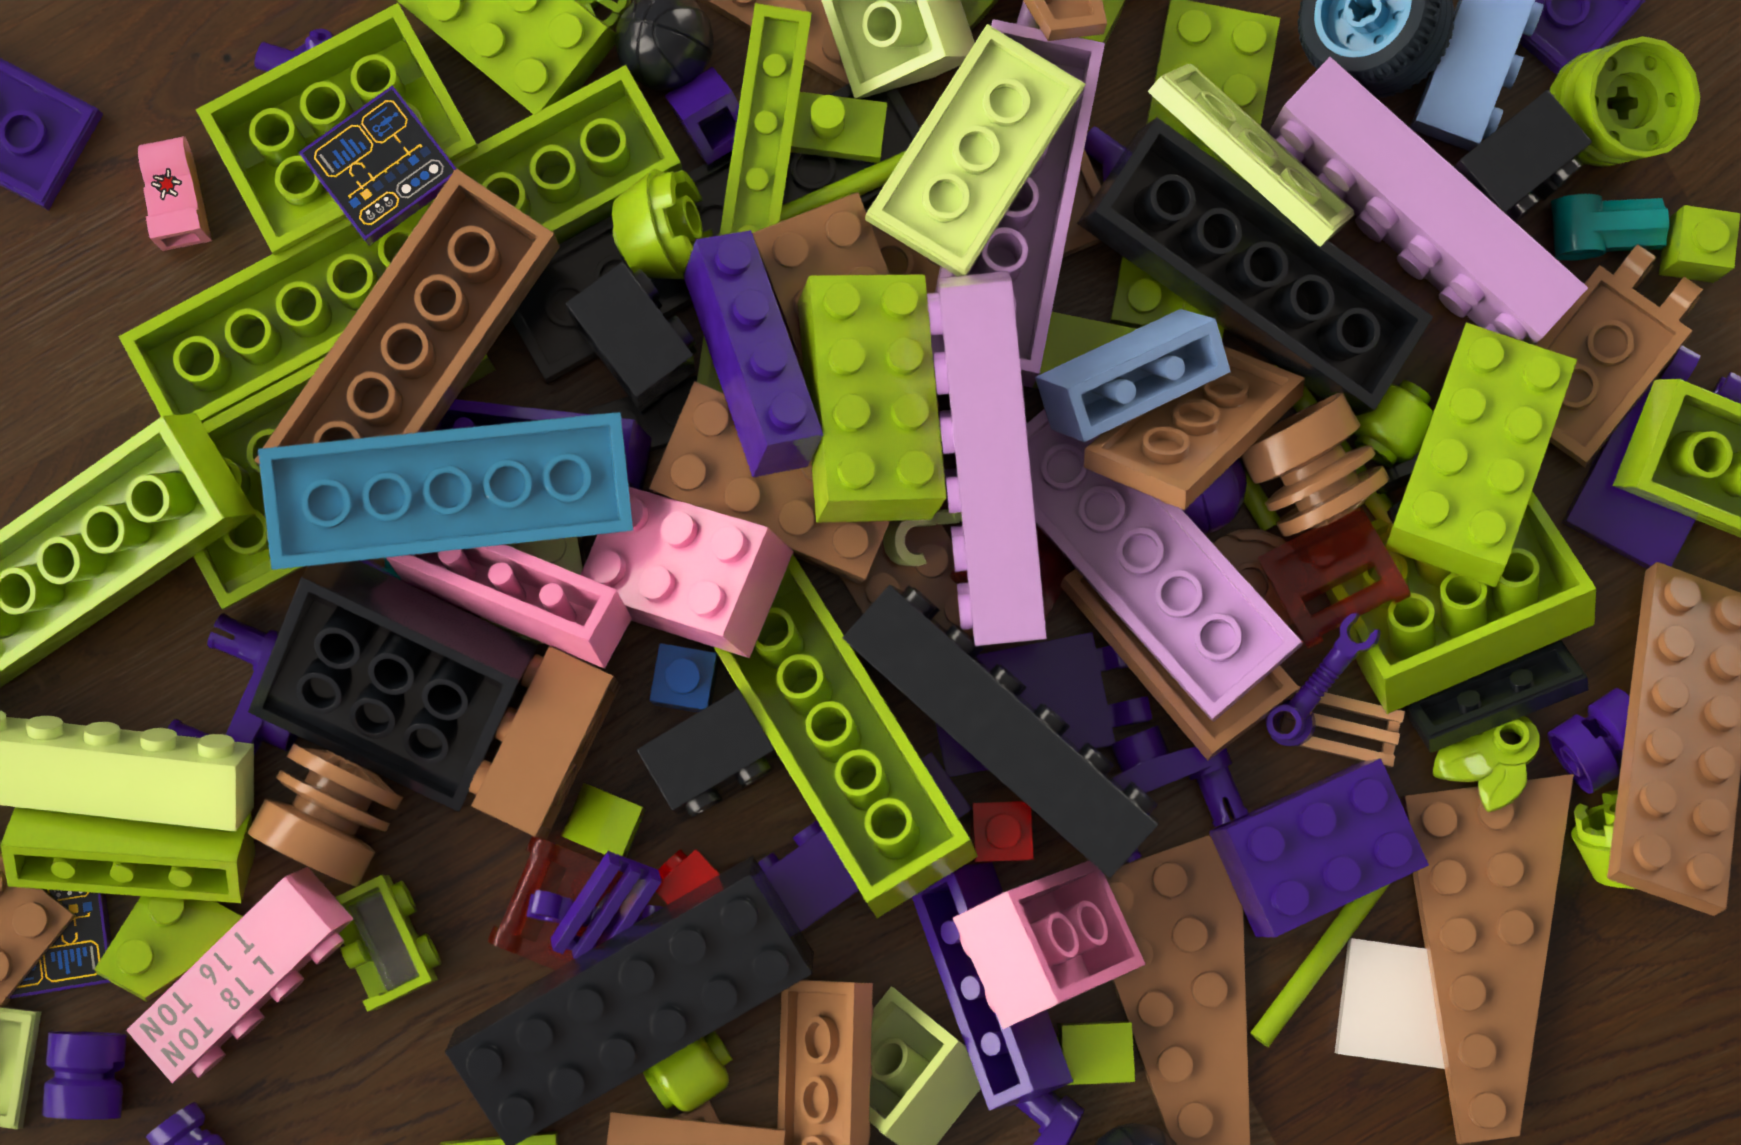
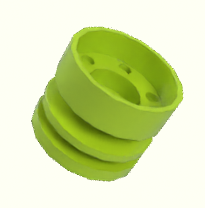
M1644 36L1621 41L1578 55L1561 68L1550 87V93L1592 141L1578 157L1584 164L1598 167H1607L1668 153L1688 136L1697 120L1700 103V91L1696 73L1684 54L1664 40ZM1607 104H1612L1613 109H1608Z

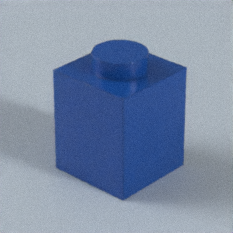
M659 643L649 701L655 706L696 713L712 705L720 660L718 654Z

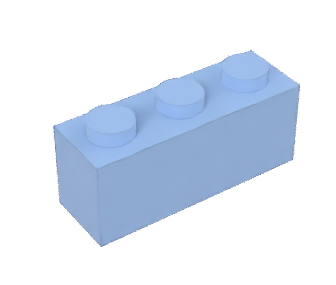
M1458 0L1454 12L1453 36L1449 40L1450 45L1446 48L1445 55L1441 56V62L1436 64L1434 71L1430 73L1410 129L1468 151L1478 146L1482 139H1486L1497 130L1503 114L1502 109L1494 107L1502 86L1509 89L1512 88L1523 62V57L1515 54L1522 34L1532 36L1544 4L1535 2V0Z
M1179 309L1036 376L1035 379L1051 430L1086 442L1231 371L1216 319Z

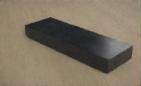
M1562 640L1407 705L1405 706L1406 716L1429 752L1432 753L1588 691V678Z

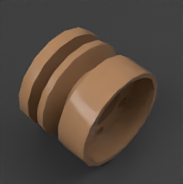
M1343 393L1327 397L1273 425L1239 457L1253 483H1264L1278 477L1282 480L1284 486L1265 502L1269 511H1275L1293 503L1295 504V508L1276 522L1282 536H1290L1306 529H1317L1344 517L1363 505L1372 493L1385 485L1390 479L1383 466H1376L1357 474L1356 469L1372 459L1376 454L1372 446L1358 447L1347 452L1343 449L1341 443L1351 437L1361 426Z
M293 744L287 757L310 769L305 780L286 771H279L276 778L284 786L296 793L297 796L292 805L278 800L265 799L248 834L302 864L357 887L376 853L369 845L355 836L359 827L364 826L378 831H387L390 825L386 820L368 811L372 801L398 810L404 797L395 793L376 773L329 750L310 749Z

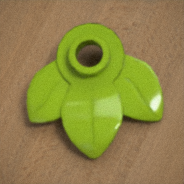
M1523 716L1442 748L1438 751L1435 758L1433 776L1448 781H1478L1479 795L1485 810L1493 812L1502 809L1518 798L1526 787V764L1531 762L1538 752L1540 745L1539 731L1529 718ZM1504 732H1514L1520 736L1522 741L1514 745L1507 744L1500 735Z

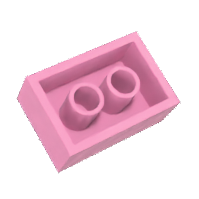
M629 487L633 531L598 534L580 575L617 590L632 617L631 621L750 658L794 551L768 527Z
M1090 860L1009 890L953 918L960 932L962 947L972 959L985 988L987 1002L990 1008L997 1014L1003 1029L1146 965L1104 873Z

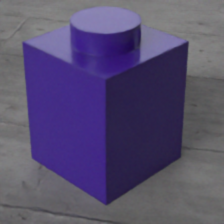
M713 67L698 75L688 84L678 87L665 95L688 139L707 165L733 150L739 103L733 91Z

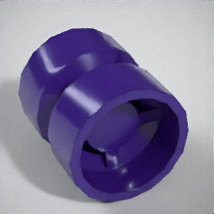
M1619 688L1611 690L1588 705V716L1586 718L1578 714L1573 715L1548 732V740L1556 758L1568 775L1574 774L1573 781L1588 794L1594 793L1619 776V765L1622 762L1630 698L1627 693Z
M48 1032L46 1065L55 1071V1076L44 1084L42 1116L90 1120L121 1118L123 1085L114 1079L115 1072L125 1066L127 1035L106 1032Z

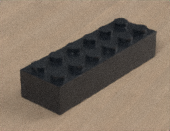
M1157 117L1136 132L1077 222L1082 228L1208 317L1215 318L1217 324L1281 369L1304 377V386L1322 399L1337 393H1343L1355 416L1374 411L1433 318L1424 309L1331 242L1327 241L1321 247L1318 246L1252 185Z
M889 585L842 638L1106 876L1111 878L1158 826L1159 819L1152 814L1158 804L1134 782L1131 781L1124 789L1107 773L1114 765L1089 742L1079 749L1063 735L1070 725L1049 706L1041 703L1035 710L1020 696L1027 687L1003 665L996 664L991 670L976 656L983 648L980 645L975 646L974 639L964 630H961L959 626L956 627L954 624L948 630L941 626L934 619L940 609L919 590L908 585L902 591L897 587Z
M751 856L458 1026L451 1036L445 1053L504 1144L516 1145L810 976L813 972L814 951L754 856Z

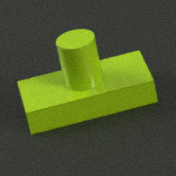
M800 92L790 152L879 163L887 103Z

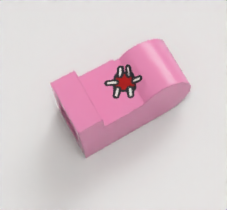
M183 136L139 145L138 158L145 183L143 189L148 211L146 221L150 239L162 251L211 242L212 237L197 170L186 138Z

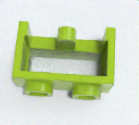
M380 875L335 897L353 917V920L339 933L345 945L340 949L346 964L350 969H356L369 998L364 1000L363 1003L367 1012L378 1010L438 980L433 968L441 965L440 956L430 936L425 933L418 937L409 915L417 912V908L403 881L393 884L390 875Z

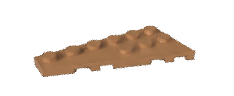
M1574 774L1527 780L1526 787L1518 798L1502 809L1493 812H1487L1483 807L1478 786L1407 795L1400 798L1403 809L1429 866L1414 872L1413 878L1425 949H1427L1457 1144L1520 1136Z
M1209 834L1122 865L1111 878L1105 875L1146 964L1113 979L1112 982L1126 1021L1132 1022L1133 1041L1167 1135L1177 1145H1250L1243 908Z

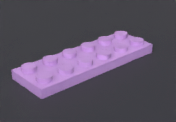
M1045 409L1026 424L1035 524L1212 722L1217 720L1302 646V641L1181 508L1166 504L1155 497L1124 484L1114 482L1103 475L1084 468L1085 448L1098 436L1082 442L1051 430Z

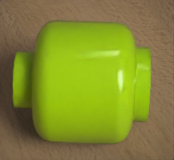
M1403 380L1399 386L1391 384L1374 411L1356 416L1361 426L1355 432L1357 436L1354 443L1357 448L1372 446L1376 452L1372 460L1389 468L1393 467L1395 463H1404L1413 459L1421 449L1434 413L1428 406L1431 400L1430 395L1418 385L1407 380Z
M712 1031L643 1071V1074L667 1110L676 1106L677 1109L689 1113L728 1087L729 1076L724 1065L732 1061L733 1058L718 1034Z

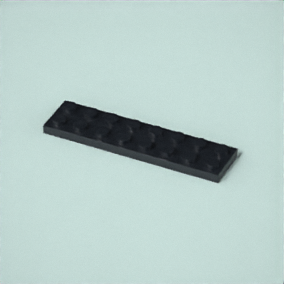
M850 84L829 94L838 97L854 98ZM897 88L861 98L862 100L887 103L880 162L907 150L920 127ZM732 151L708 165L705 163L687 173L695 183L703 199L701 202L694 203L700 215L703 232L712 229L713 236L720 233ZM790 152L782 205L876 163ZM883 186L860 195L864 207L875 201ZM612 215L559 244V249L511 317L512 323L547 384L598 356L573 324L565 303L621 262L625 264L631 274L634 273L615 245ZM649 278L661 296L659 301L662 307L659 311L665 318L693 303L684 279Z

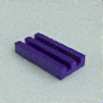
M607 851L551 936L552 950L561 954L566 949L571 950L573 958L576 959L633 926L661 884L659 870ZM618 871L624 872L610 894H606L597 907V913L581 937L577 936V932Z

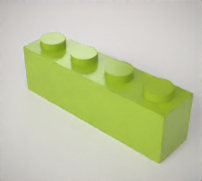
M15 807L0 845L8 887L231 903L242 902L255 857L254 838L248 834L252 825L251 812L236 831Z

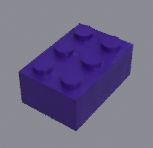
M1381 758L1358 762L1209 831L1255 937H1277L1429 866Z

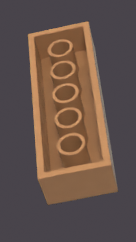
M456 168L263 448L434 431L560 246L555 234ZM257 455V457H256L255 460H254V461H255L256 463H258V464H259V455Z

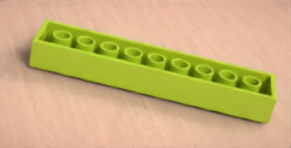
M626 65L477 144L478 148L452 161L458 170L553 232L558 244L611 216L614 200L651 170L658 169L662 172L673 171L674 173L682 170L678 156ZM434 200L370 246L367 245L348 218H345L276 256L271 254L118 336L161 417L196 413L203 423L326 357Z

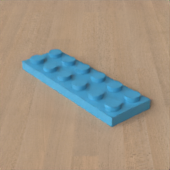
M620 412L258 449L272 570L633 531Z

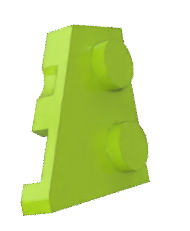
M141 896L94 970L97 975L148 1002L169 989L175 980L182 977L243 916L215 901Z

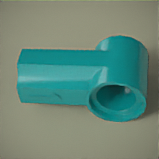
M1576 194L1563 196L1551 201L1555 258L1558 260H1586L1600 257L1606 254V252L1632 251L1637 244L1646 250L1662 249L1667 245V234L1670 228L1668 208L1664 205L1663 198L1602 201V196Z

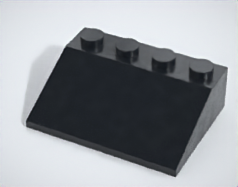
M359 560L311 565L299 581L248 712L460 812L469 794V788L475 773L483 760H485L492 746L499 724L511 706L521 685L524 673L538 646Z

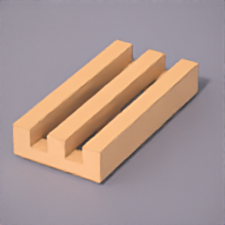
M1325 692L1324 697H1321L1317 705L1387 721L1386 730L1313 713L1316 726L1383 742L1381 752L1314 736L1306 743L1299 745V747L1358 761L1381 758L1385 767H1393L1395 746L1399 742L1400 723H1403L1405 711L1396 710L1386 714L1381 705ZM1287 712L1284 714L1281 730L1286 734L1290 733L1295 726L1296 720L1292 713Z

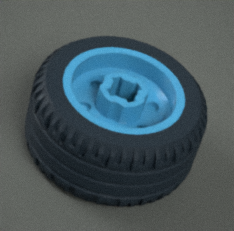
M1302 0L1300 2V10L1298 11V33L1308 60L1317 70L1331 57L1376 98H1385L1387 96H1394L1397 92L1403 93L1406 89L1413 88L1414 84L1418 85L1423 78L1426 79L1430 71H1434L1436 64L1441 62V56L1445 55L1446 48L1450 45L1449 40L1452 39V30H1454L1455 11L1453 0Z

